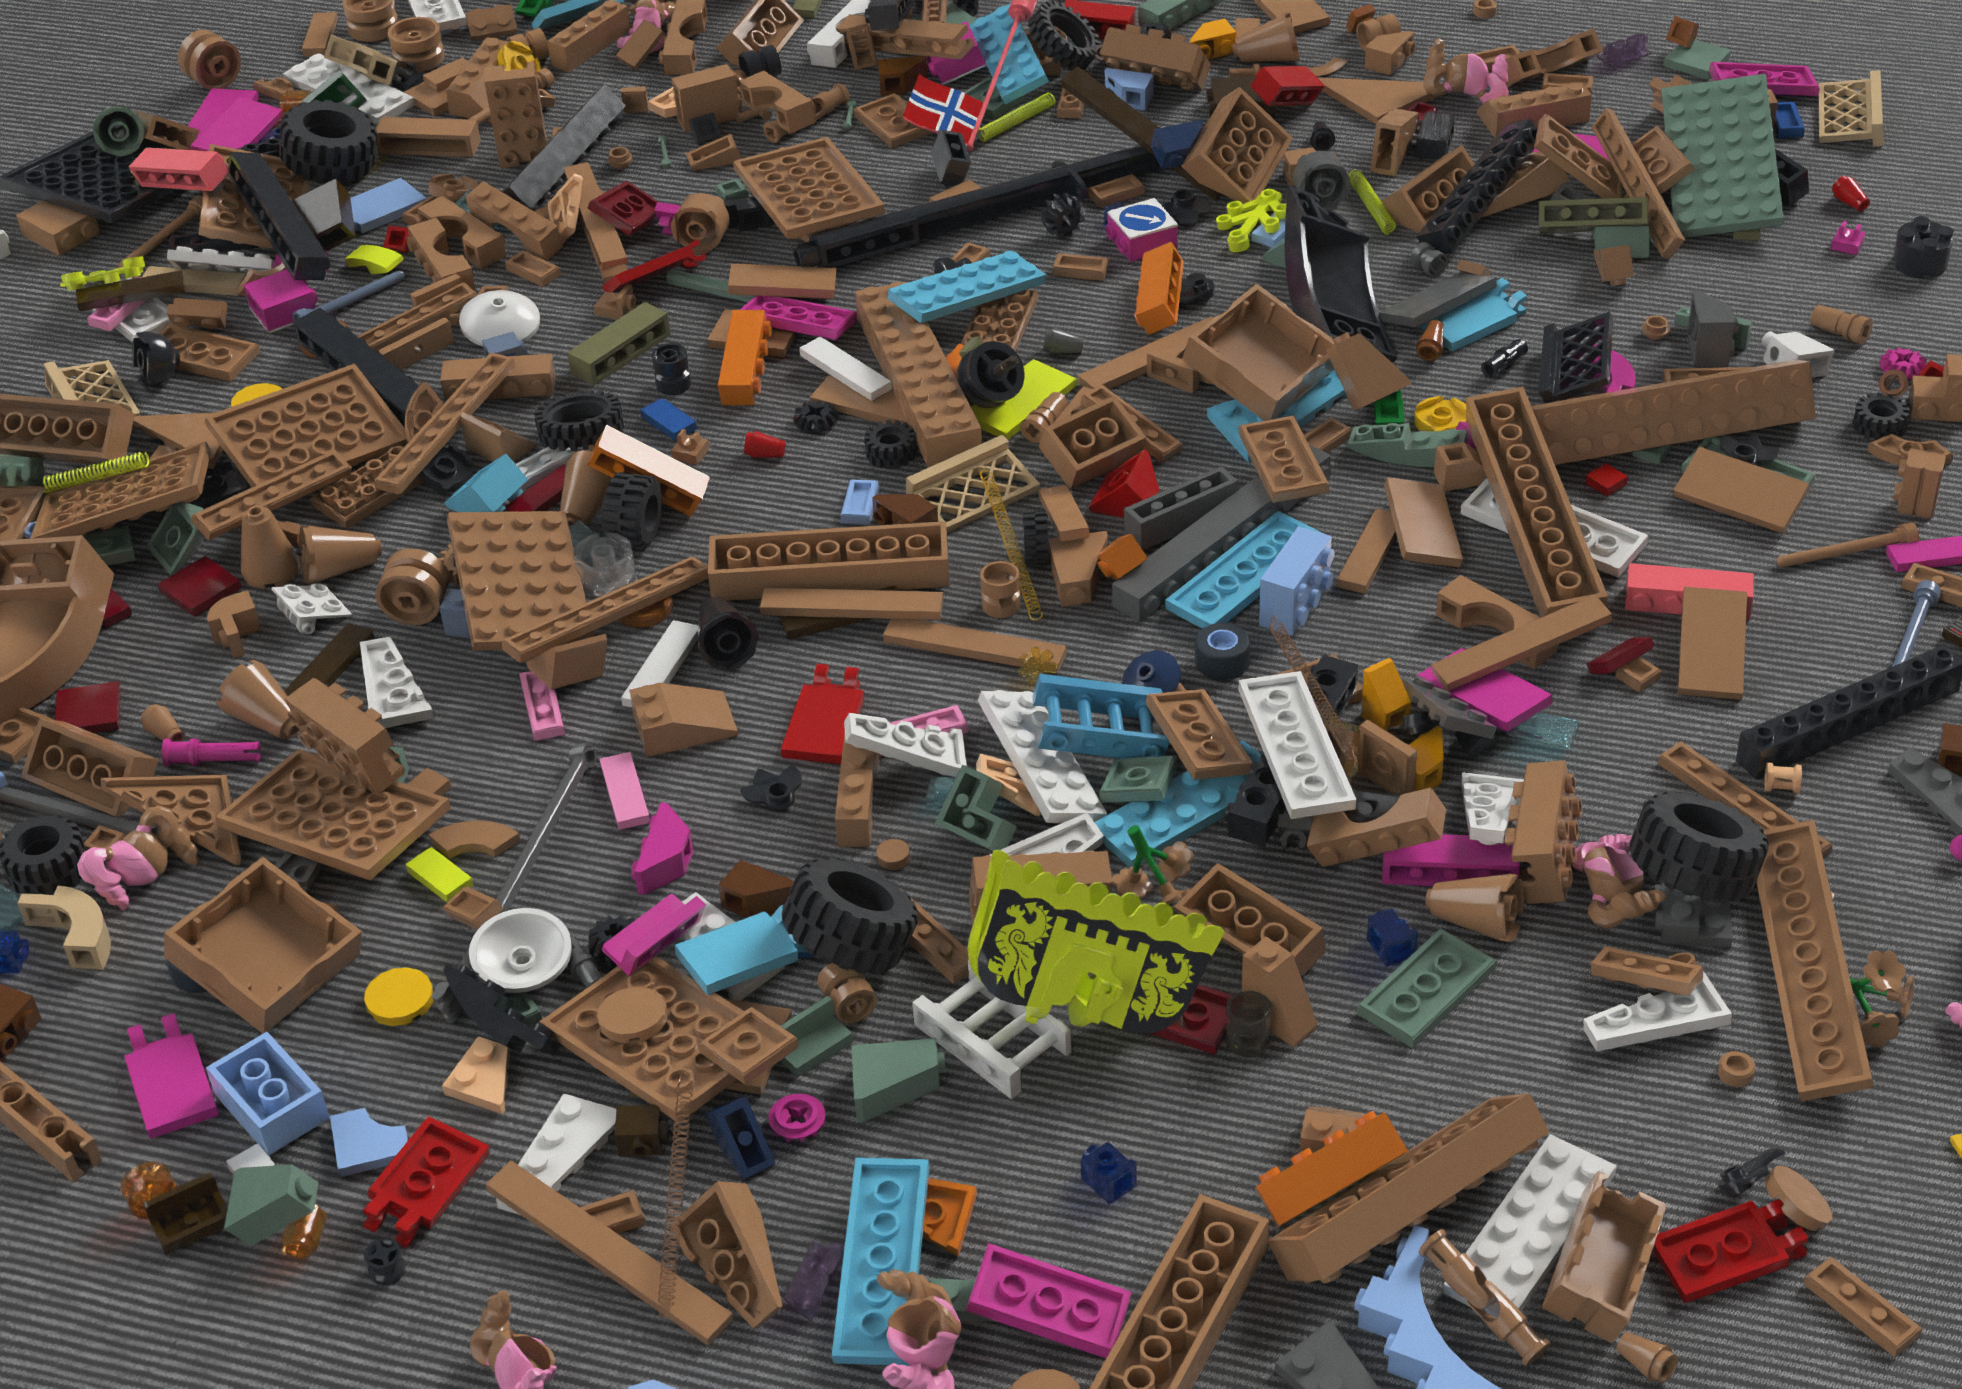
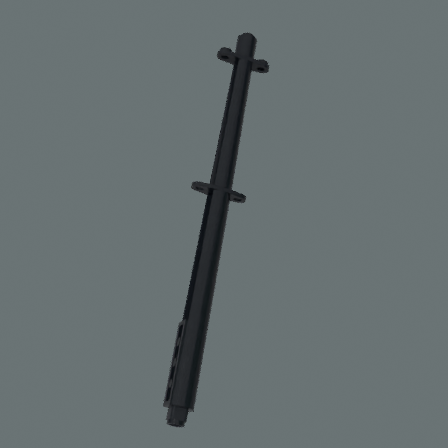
M1141 145L1071 164L1055 161L1052 163V169L812 234L808 242L798 244L793 249V255L799 267L817 266L833 268L1045 204L1046 200H1054V193L1061 197L1066 192L1080 200L1085 199L1090 187L1130 174L1134 176L1141 175L1161 167L1156 157Z

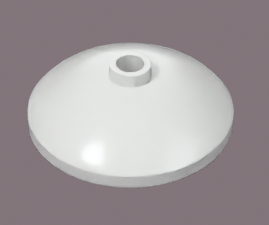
M495 290L482 293L467 302L460 312L459 322L465 337L480 346H483L482 340L509 332H514L518 341L523 340V342H526L537 332L540 325V314L537 306L529 298L513 291Z
M513 909L492 917L477 930L470 943L469 959L472 970L479 973L477 978L482 983L486 984L489 979L506 989L505 992H527L547 985L563 972L571 957L572 944L566 926L556 916L539 909Z

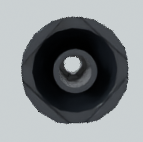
M719 597L706 599L699 609L697 644L701 656L709 665L716 668L719 666L734 669L745 664L753 657L756 651L758 633L754 623L724 599Z

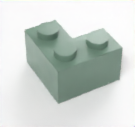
M962 764L934 824L991 851L1002 850L1008 847L1017 828L1016 825L991 814L1004 784Z

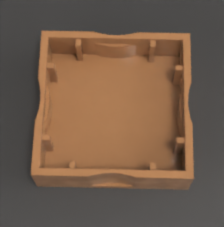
M1258 284L1236 299L1224 313L1213 317L1190 335L1182 357L1184 362L1264 421L1277 418L1335 370L1326 351V348L1334 345L1332 338L1313 324L1297 316L1286 304Z
M261 857L230 881L216 897L199 905L164 933V958L263 1034L268 1032L360 955L362 931L328 905L308 895L295 880L267 859Z

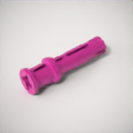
M167 738L162 742V762L165 767H170L172 763H190L191 766H197L202 761L259 762L261 753H248V751L261 750V744L259 741L201 743L197 738H191L188 742H172L170 738Z

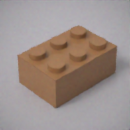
M1115 395L1045 427L1038 447L1071 490L1118 467L1141 452L1146 436Z

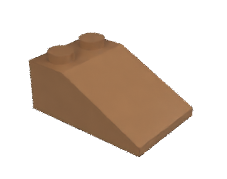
M666 683L645 685L629 690L633 716L647 757L738 736V730L723 691Z

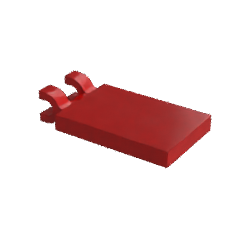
M697 239L687 245V247L680 248L615 275L602 288L604 292L615 293L622 290L626 284L635 285L677 266H681L684 269H692L707 258L705 254L696 256L693 253V248L700 245Z
M816 664L813 685L803 684L781 747L782 758L841 764L845 734L844 721L849 713L860 714L864 702V690H859L861 684L860 681H857L859 668L846 667L843 685L831 684L830 678H827L829 665Z
M428 1116L368 1189V1198L372 1201L363 1209V1214L368 1216L363 1222V1227L376 1233L382 1226L388 1213L399 1219L395 1224V1230L399 1233L394 1240L401 1247L407 1249L414 1240L420 1225L429 1229L433 1227L488 1157L490 1146Z
M1780 1199L1761 1208H1757L1752 1200L1657 1234L1652 1251L1684 1304L1789 1266V1259H1798L1807 1255V1251L1802 1244L1808 1242V1237L1801 1226L1778 1237L1774 1232L1788 1227V1222L1784 1217L1786 1214L1781 1209L1784 1203Z

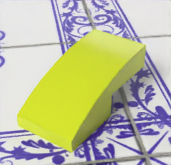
M361 245L349 254L345 260L349 267L367 266L372 275L390 272L404 258L401 254L387 248Z

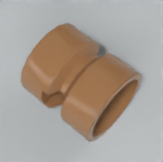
M1386 14L1376 19L1360 22L1356 29L1358 43L1364 52L1366 46L1376 36L1402 32L1400 23L1393 14Z
M540 28L527 31L525 36L517 34L508 37L506 40L507 42H521L533 51L531 54L534 59L537 57L539 61L550 56L547 39Z
M995 561L985 565L980 572L983 611L994 618H1007L1015 615L1021 606L1018 568L1006 561Z
M833 963L827 964L819 973L817 984L824 997L829 996L833 1000L834 1012L838 1020L851 1024L865 1019L873 1012L877 1005V996L869 982L865 980L863 973H857L856 970L852 969L844 970Z

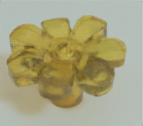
M1032 647L1030 656L1024 653L1020 656L1019 661L1025 666L1020 667L1018 672L1021 678L1028 677L1027 682L1029 685L1036 686L1039 674L1049 675L1048 673L1057 672L1058 665L1055 662H1050L1054 658L1051 651L1047 649L1042 653L1039 647Z

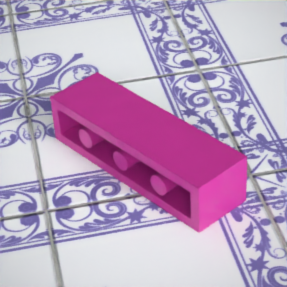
M1442 834V839L1384 852L1382 855V884L1434 886L1438 882L1504 874L1518 875L1516 879H1518L1520 862H1513L1512 860L1513 845H1509V847L1505 843L1485 845L1480 843L1479 840H1471L1469 835Z

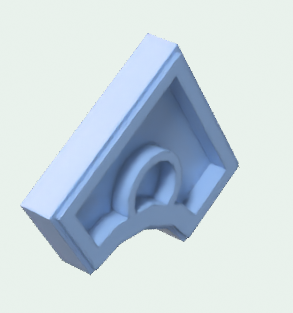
M365 1108L330 1116L340 1177L388 1166L408 1141L405 1125L390 1127L378 1124L369 1117Z

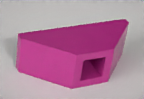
M661 802L657 814L651 816L650 832L647 838L644 837L642 839L639 860L634 861L632 865L631 877L632 880H636L637 891L640 895L650 893L684 876L693 855L690 829L668 803Z

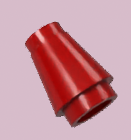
M1842 176L1833 184L1831 190L1834 193V198L1858 212L1867 209L1870 199L1867 198L1853 177Z
M754 431V433L747 432L744 444L745 455H750V458H784L786 441L758 431Z

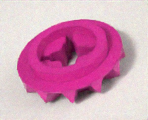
M1897 347L1896 350L1887 349L1880 359V367L1884 372L1900 370L1908 379H1912V376H1917L1926 366V358L1921 356L1918 351H1910V348L1906 350Z
M792 1094L781 1098L772 1106L768 1116L769 1126L773 1129L776 1137L783 1136L787 1142L798 1138L803 1143L805 1137L809 1135L816 1137L818 1129L825 1127L826 1114L823 1104L815 1097L807 1094ZM791 1116H795L798 1119L803 1117L804 1123L799 1121L791 1122Z

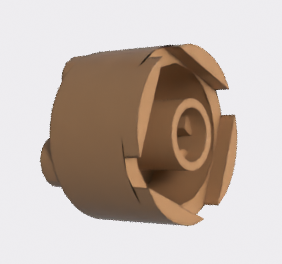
M704 193L688 195L671 222V232L676 242L679 241L687 247L691 242L698 239L700 245L693 248L694 254H706L712 251L720 243L729 226V214L724 201L720 197Z

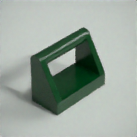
M338 70L302 101L310 103L312 100H318L319 102L331 100L333 103H339L353 93L356 98L346 106L360 108L367 102V99Z

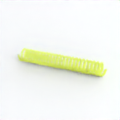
M1049 92L988 123L978 129L979 139L982 142H986L992 137L994 138L998 134L1009 130V128L1035 116V114L1052 107L1056 103L1055 97Z
M1356 169L1352 170L1349 173L1351 185L1383 233L1389 235L1390 232L1395 230L1396 223L1363 173L1356 171Z
M139 452L130 456L126 455V458L122 456V458L118 457V459L105 461V463L101 462V464L97 463V465L93 464V466L89 465V467L85 466V468L81 467L80 469L77 468L76 470L73 469L72 471L69 470L68 472L65 471L56 475L52 474V476L48 475V477L44 476L43 484L47 489L44 492L49 493L73 487L74 485L77 486L78 484L81 485L82 483L85 484L86 482L89 483L90 481L93 482L94 480L97 481L98 479L101 480L102 478L131 472V470L147 468L149 456L146 452L144 453L147 460L146 465L144 455Z

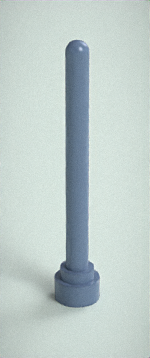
M396 271L315 309H299L293 312V321L318 308H322L330 314L404 280L405 274L403 271Z
M1924 580L1917 584L1913 595L1916 607L1893 666L1909 660L1928 608L1936 605L1940 598L1941 588L1937 583Z

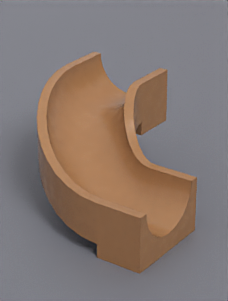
M82 535L0 541V722L18 715L19 709H30L52 695L76 673L96 643L102 626L114 573Z

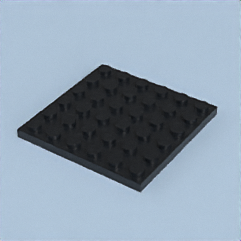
M92 131L1 175L0 187L14 193L27 195L32 199L46 201L89 215V217L104 220L106 223H116L124 216L136 213L138 209L153 204L155 200L170 195L173 191L177 190L141 187L129 168L130 164L146 148H177L143 138L139 149L132 154L115 156L103 151L99 147Z

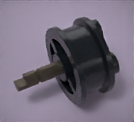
M998 341L985 342L966 353L957 369V380L965 397L971 403L983 408L997 407L1015 397L1020 392L1025 379L1024 366L1019 355L1010 346Z

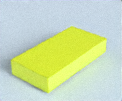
M432 847L405 864L409 874L447 903L462 888L466 886L471 888L473 886L472 878Z

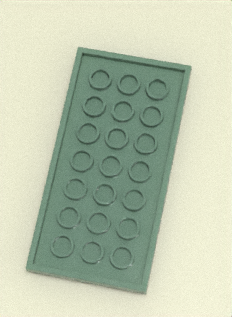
M1766 74L1661 88L1665 134L1695 168L1693 172L1670 187L1673 219L1683 237L1784 225Z

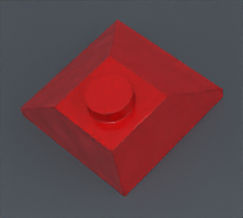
M1144 449L1108 472L1088 508L1095 513L1124 518V508L1158 494L1159 487L1149 452Z

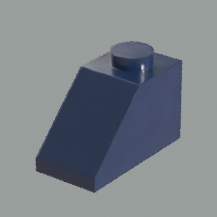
M1202 120L1154 129L1150 147L1161 169L1176 168L1183 164L1200 136L1203 126Z
M734 1098L705 1112L719 1147L742 1179H746L776 1164L747 1098Z

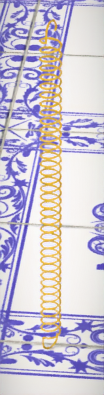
M983 470L980 472V476L1012 564H1017L1016 567H1020L1018 568V571H1021L1019 575L1025 576L1023 578L1028 579L1020 581V590L1029 617L1032 620H1038L1033 619L1030 613L1039 612L1041 607L1036 598L1034 587H1032L1029 573L1020 553L1018 542L1016 541L1013 528L1003 505L1004 503L994 480L995 478L991 471ZM983 471H988V472H990L991 475H989V476H987V477H990V476H991V477H993V479H989V480H987V481L985 482L984 480H985L987 477H985V478L983 479V477H982V472H983ZM995 508H999V509H1002V510H1001V511H997V510L995 511L994 509H995ZM1004 534H1007V535L1012 534V535H1014V537H1011V536L1006 537V536H1003V535H1004ZM1012 556H1016V557L1022 558V560H1021V559H1020V560H1017V559H1014V558H1011V557H1012ZM1022 586H1027V587H1030V588H1028V589H1025V588H1024V589H1023ZM1037 607H1039V610L1037 612L1030 611L1031 609H1036Z

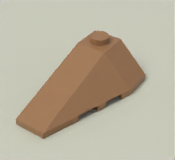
M1532 152L1481 217L1553 195L1563 183L1569 181V178L1564 169L1544 154Z
M717 1181L682 1213V1216L678 1218L681 1220V1223L677 1224L681 1229L674 1231L680 1232V1235L677 1236L680 1239L679 1245L689 1261L697 1263L705 1271V1278L711 1284L718 1285L727 1295V1301L752 1328H759L783 1307L762 1215L746 1183ZM671 1226L673 1229L679 1228L678 1226Z

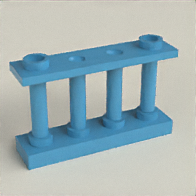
M1039 674L1032 696L1033 705L1047 707L1049 721L1044 723L1038 742V749L1114 758L1165 756L1169 740L1166 735L1154 734L1152 720H1155L1145 704L1147 694L1162 693V689ZM1060 709L1078 711L1080 725L1062 723ZM1091 712L1108 714L1111 729L1093 727ZM1122 716L1139 718L1141 732L1125 731Z

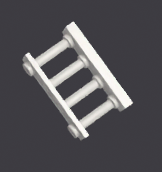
M968 960V983L940 1004L933 1003L924 995H921L912 1002L914 1024L929 1037L936 1038L938 1044L1012 1099L1021 1092L1020 1070L1051 1046L1055 1047L1065 1056L1071 1053V1032L1064 1021L1054 1018L1049 1013L1044 1018L1039 1019L1036 1025L1025 1022V1006L1000 1000L990 993L974 974ZM977 992H981L991 1000L964 1022L957 1021L949 1015V1013ZM1002 1009L1016 1018L988 1040L981 1039L973 1033ZM1027 1027L1040 1036L1012 1059L1004 1057L997 1051Z

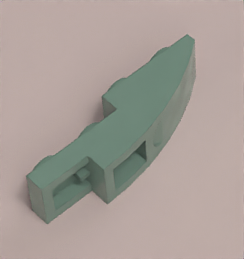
M1390 423L1374 426L1361 425L1353 427L1348 447L1362 455L1388 463L1416 467H1434L1436 447L1461 442L1468 444L1469 434L1468 430L1455 429L1411 433L1409 423Z

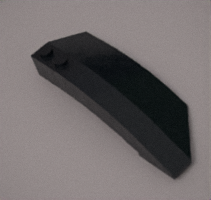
M1289 186L1286 196L1284 248L1288 292L1292 311L1303 320L1319 328L1332 339L1347 332L1350 337L1360 333L1390 362H1395L1398 357L1383 327L1372 288L1368 255V241L1370 237L1363 232L1348 228L1349 221L1333 209L1327 212L1319 206L1320 199L1312 193Z

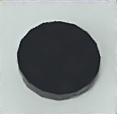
M448 445V448H441L418 474V478L424 485L435 491L444 493L456 492L472 478L473 462L465 451L456 446Z

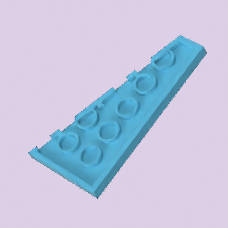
M1333 370L1275 419L1294 416L1301 428L1315 418V413L1321 409L1328 410L1333 406V401L1339 397L1346 398L1347 395L1336 371ZM1236 399L1207 408V418L1248 463L1252 461L1239 436V426L1264 420Z

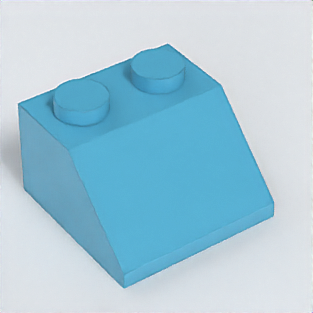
M504 454L479 470L444 504L447 508L457 512H502L506 508L503 503L507 499L509 502L516 499L523 492L520 487L528 479L511 458Z

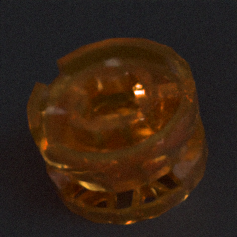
M152 1161L142 1163L129 1171L121 1181L120 1190L124 1199L127 1200L132 1214L140 1219H148L143 1203L177 1188L178 1185L171 1177L167 1166L161 1162Z

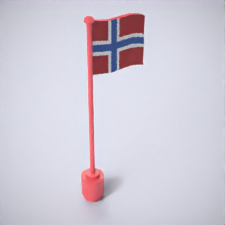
M1037 0L1011 1L1008 13L1015 21L984 102L964 92L934 83L919 74L903 118L919 128L939 134L938 131L940 130L963 134L962 137H964L963 140H965L964 143H966L965 146H967L966 149H968L967 152L973 151L975 137L1019 22L1029 21Z

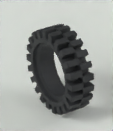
M1047 0L1042 3L1029 19V33L1033 35L1031 38L1034 42H1039L1037 45L1039 49L1044 48L1046 50L1044 54L1047 57L1049 55L1053 57V62L1057 63L1060 61L1061 67L1066 68L1068 66V69L1072 71L1078 66L1080 69L1085 70L1096 58L1095 54H1098V52H1094L1095 48L1101 44L1098 41V34L1093 33L1095 29L1092 26H1087L1089 22L1086 19L1082 20L1080 18L1081 14L1079 12L1073 13L1072 7L1068 6L1065 8V4L1062 2L1058 4L1055 0H1052V2ZM1054 26L1062 30L1065 34H1067L1075 43V45L1065 40L1056 31Z
M581 390L575 391L576 395H570L568 392L564 393L563 398L555 396L553 401H545L544 405H539L537 407L538 410L534 412L539 442L545 447L549 446L552 450L558 447L559 451H566L567 448H570L571 451H577L578 447L588 450L589 445L595 446L606 425L623 432L624 421L620 400L609 392L604 394V391H598L594 394L593 390H587L586 394H582ZM592 418L582 422L566 423L577 419Z

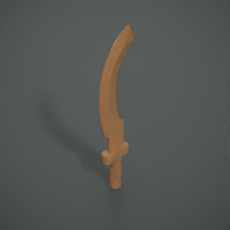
M1333 58L1321 66L1309 69L1317 77L1340 69L1348 60ZM1253 64V68L1229 69V77L1255 76L1263 67H1260L1259 64Z

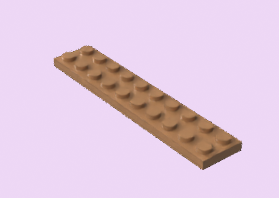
M1810 820L1763 830L1767 836L1769 850L1756 882L1800 1100L1802 1102L1874 1088L1815 821Z

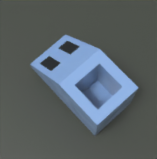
M1111 68L1105 69V87L1134 109L1145 111L1154 96L1153 74Z

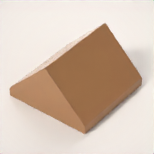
M465 412L461 413L460 418L466 448L491 461H495L502 455L507 454L515 462L531 451L536 444L497 423Z
M606 634L553 647L527 661V667L551 690L603 676L607 646Z

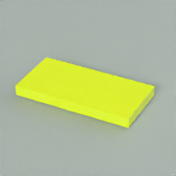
M1033 359L1024 366V383L1020 392L1015 397L997 407L983 408L974 404L971 406V409L982 430L997 437L1003 435L1009 440L1020 431V425L1029 413L1036 410L1041 402L1051 393L1059 392L1065 396L1077 386L1076 378Z

